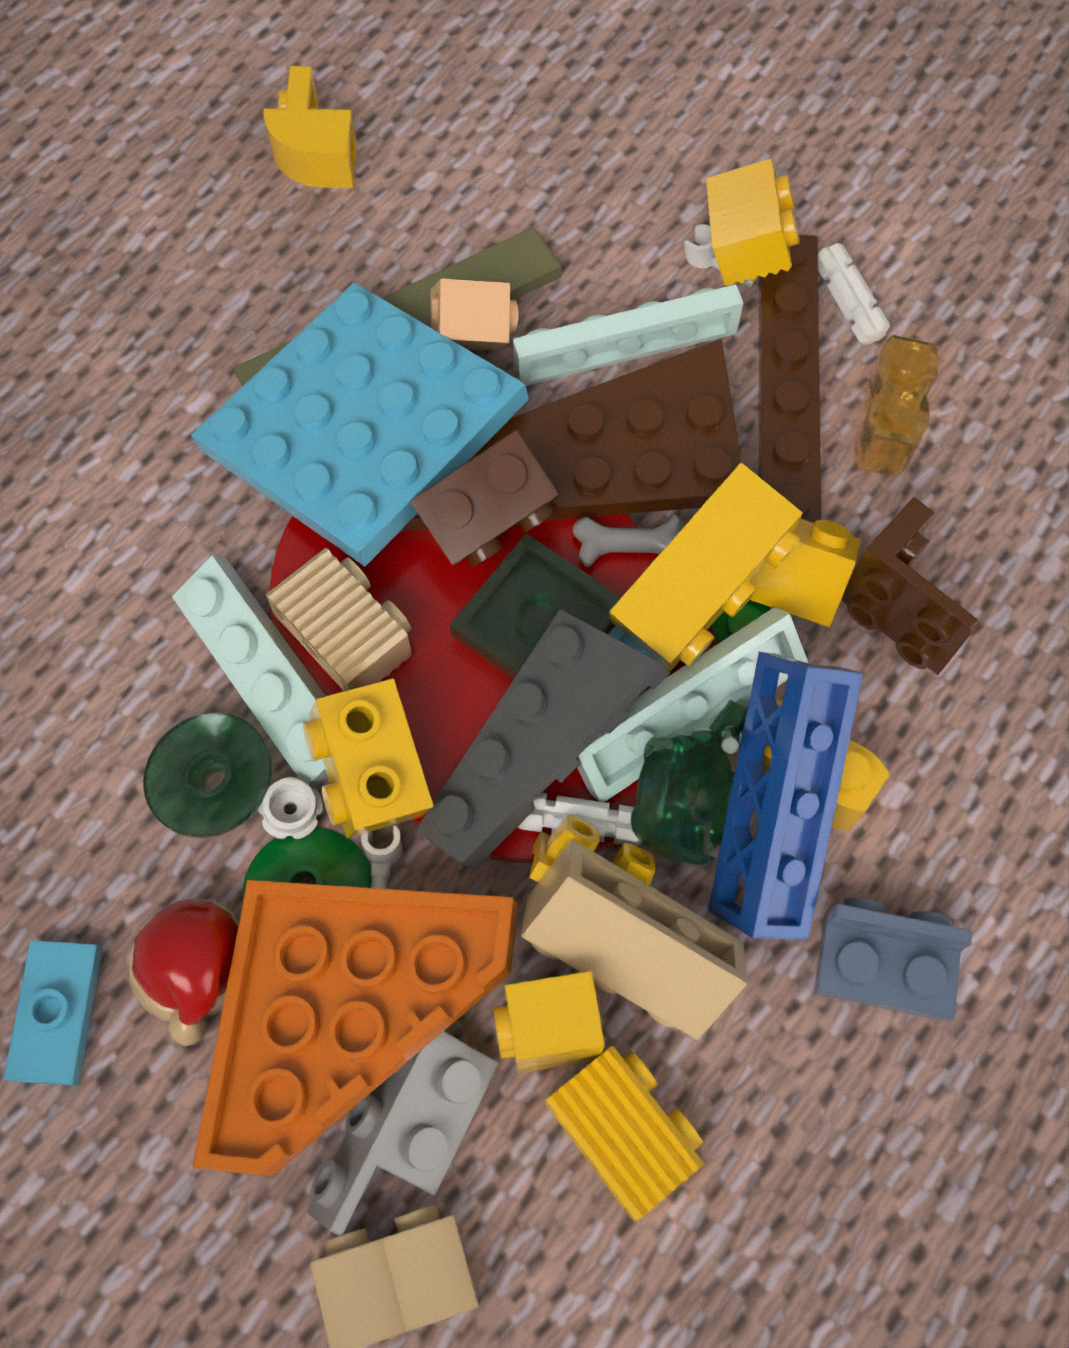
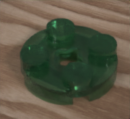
M676 730L667 736L656 735L650 738L645 746L644 764L637 786V804L631 814V827L638 839L648 841L653 850L666 860L702 865L716 858L709 854L713 853L722 841L735 772H732L731 763L726 755L728 753L722 749L723 738L715 732L707 730ZM690 791L695 793L693 805L689 804Z

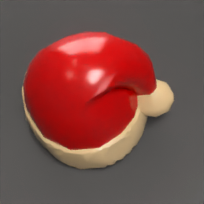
M189 899L178 901L157 912L135 937L128 964L129 982L133 994L139 1003L154 1016L163 1021H168V1031L171 1039L183 1046L194 1045L202 1040L207 1031L206 1018L217 1014L224 1004L239 921L226 906L220 905L213 900Z

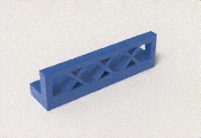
M761 651L758 653L708 911L751 938L809 939L863 673L841 667L805 663L776 653ZM781 672L787 674L788 678L783 703L778 707L775 694ZM769 743L772 758L769 772L765 774L762 760L765 746ZM755 809L759 823L756 838L753 840L749 825L752 811ZM741 874L745 884L742 907L734 903L739 875Z

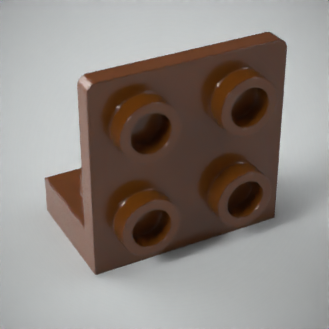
M913 497L866 548L845 588L841 600L847 604L848 613L859 625L869 630L878 628L896 642L898 653L907 663L918 669H926L928 667L935 674L939 675L979 625V621L911 567L930 542L922 533L935 513Z

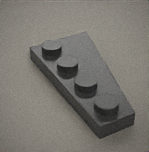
M559 609L434 801V807L427 812L415 831L461 864L475 870L535 810L533 801L554 780L557 779L562 783L581 764L576 758L604 730L610 734L629 715L625 709L648 685L654 690L670 672L662 663Z

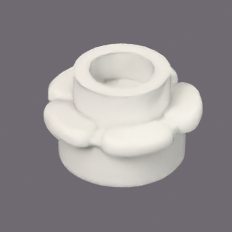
M286 777L276 781L263 791L258 801V812L264 817L262 826L268 834L277 839H285L287 836H292L294 839H302L310 835L317 827V815H320L323 811V802L319 792L313 787L310 788L305 782L296 777ZM288 804H294L297 807L296 812L292 815L286 814L284 811L285 806Z

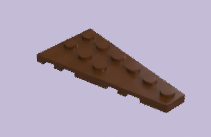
M722 338L514 416L470 459L472 460L517 429L560 494L559 497L550 502L556 513L546 520L701 508L741 463ZM417 513L400 532L429 529Z

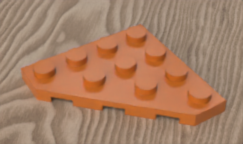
M247 880L192 1167L267 1177L274 1176L511 974L519 907L514 897Z

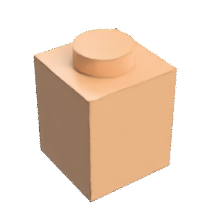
M441 278L430 289V328L469 350H499L509 343V336H515L518 327L517 301L510 300V283Z

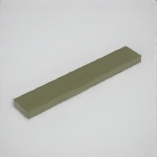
M532 227L395 291L382 299L430 327V289L441 278L510 283V300H515L561 278V265L536 229ZM290 341L233 367L241 386L246 384Z

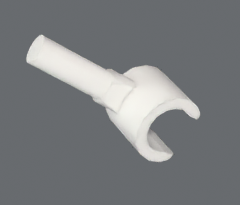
M704 224L697 225L695 227V241L701 246L694 245L690 241L685 240V258L694 267L708 268L713 266L720 271L712 248L710 226ZM746 279L743 284L751 287L756 279L754 281Z
M396 825L393 827V842L385 849H376L371 846L373 843V831L361 835L364 855L371 864V888H388L391 866L396 864L401 857L403 851L400 830Z

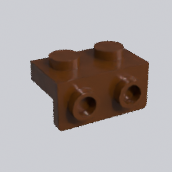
M516 429L410 502L451 564H458L467 558L474 568L504 548L498 537L515 525L519 524L524 533L554 515L556 512L550 502L559 497L560 494Z

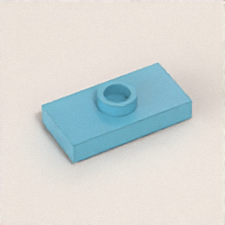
M30 940L3 1080L21 1083L79 1086L102 947L96 944Z

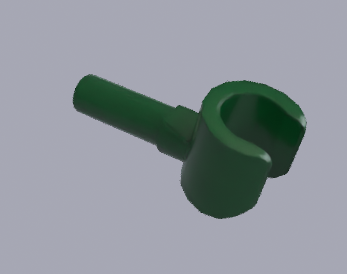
M731 699L709 727L710 730L723 738L722 749L728 754L740 750L747 714L745 708Z

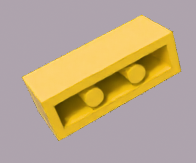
M741 462L609 611L612 623L656 661L662 663L669 672L680 660L690 667L715 638L707 630L722 612L725 611L733 618L757 591L758 587L751 580L766 562L776 569L800 542L801 537L794 531L799 524L803 512Z

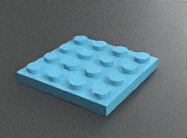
M354 282L191 434V437L198 449L365 567L417 514L410 501L466 464L529 398L526 385Z

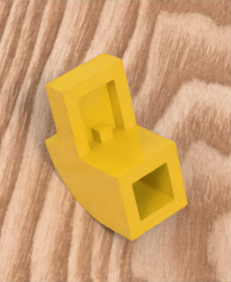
M290 66L287 90L279 91L278 109L263 108L264 121L277 166L290 179L306 186L354 188L357 142L351 110L318 109V98L312 67Z

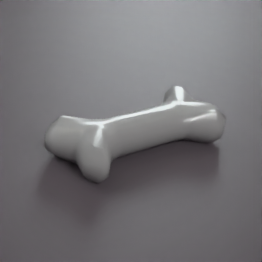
M673 514L664 524L655 528H609L600 525L589 516H584L573 526L574 537L582 543L579 560L584 566L589 567L600 556L610 552L660 554L683 529L684 521L678 515Z

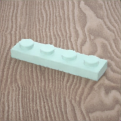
M736 284L719 289L705 288L696 291L690 296L661 303L657 301L647 302L636 309L608 316L593 315L571 325L554 329H536L525 336L513 338L514 371L517 379L527 386L737 334L743 300Z
M212 555L180 587L172 598L299 780L305 782L310 788L317 787L328 779L323 759L313 761L305 741L303 722L311 720L309 713L315 699L326 696L226 558Z
M777 607L772 608L703 653L690 667L685 665L665 678L654 690L650 688L639 695L625 709L629 715L610 734L604 730L576 758L581 763L577 769L589 793L599 802L607 801L712 731L709 727L730 699L743 708L748 707L759 651L776 653L808 663L790 613ZM780 672L777 687L787 681V674Z

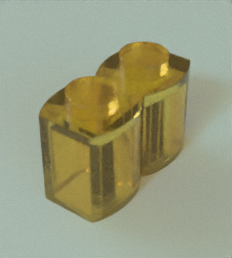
M892 335L884 344L864 395L866 414L854 444V457L858 469L899 478L908 467L929 422L930 410L927 395L936 379L939 368L938 351L934 343Z

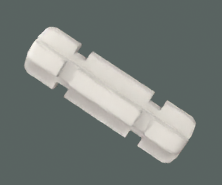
M840 243L824 247L818 252V271L823 280L830 279L831 283L827 287L846 320H853L855 322L851 329L858 341L866 345L883 339L886 336V331L889 329V322L880 307L873 308L877 301L855 265L849 266L853 260L846 248Z
M541 793L533 801L535 810L518 826L520 829L542 832L543 827L552 828L553 833L566 816L572 814L591 823L599 831V841L604 842V837L608 836L614 837L615 844L632 843L638 846L644 837L646 814L642 808L619 805L618 810L609 809V803L557 795L556 801L547 800V794Z

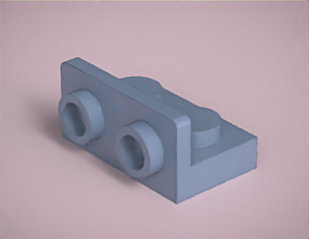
M847 898L844 900V904H835L824 915L814 995L947 1022L955 1019L961 951L971 946V930L953 927L951 917L934 912H912L910 918L884 913L885 905L863 898Z

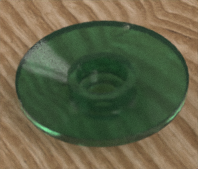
M216 712L190 717L171 728L153 748L146 763L143 778L146 802L153 815L164 826L177 834L192 838H209L227 833L248 820L263 802L272 777L271 754L261 734L250 723L240 717ZM214 773H224L225 776L222 782L216 788L207 791L205 784L209 776Z

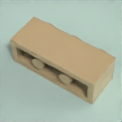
M573 839L526 898L521 937L531 942L538 952L551 959H560L580 972L592 971L594 984L600 989L612 994L618 993L647 1010L658 1023L666 1027H676L696 1040H699L748 985L744 942Z

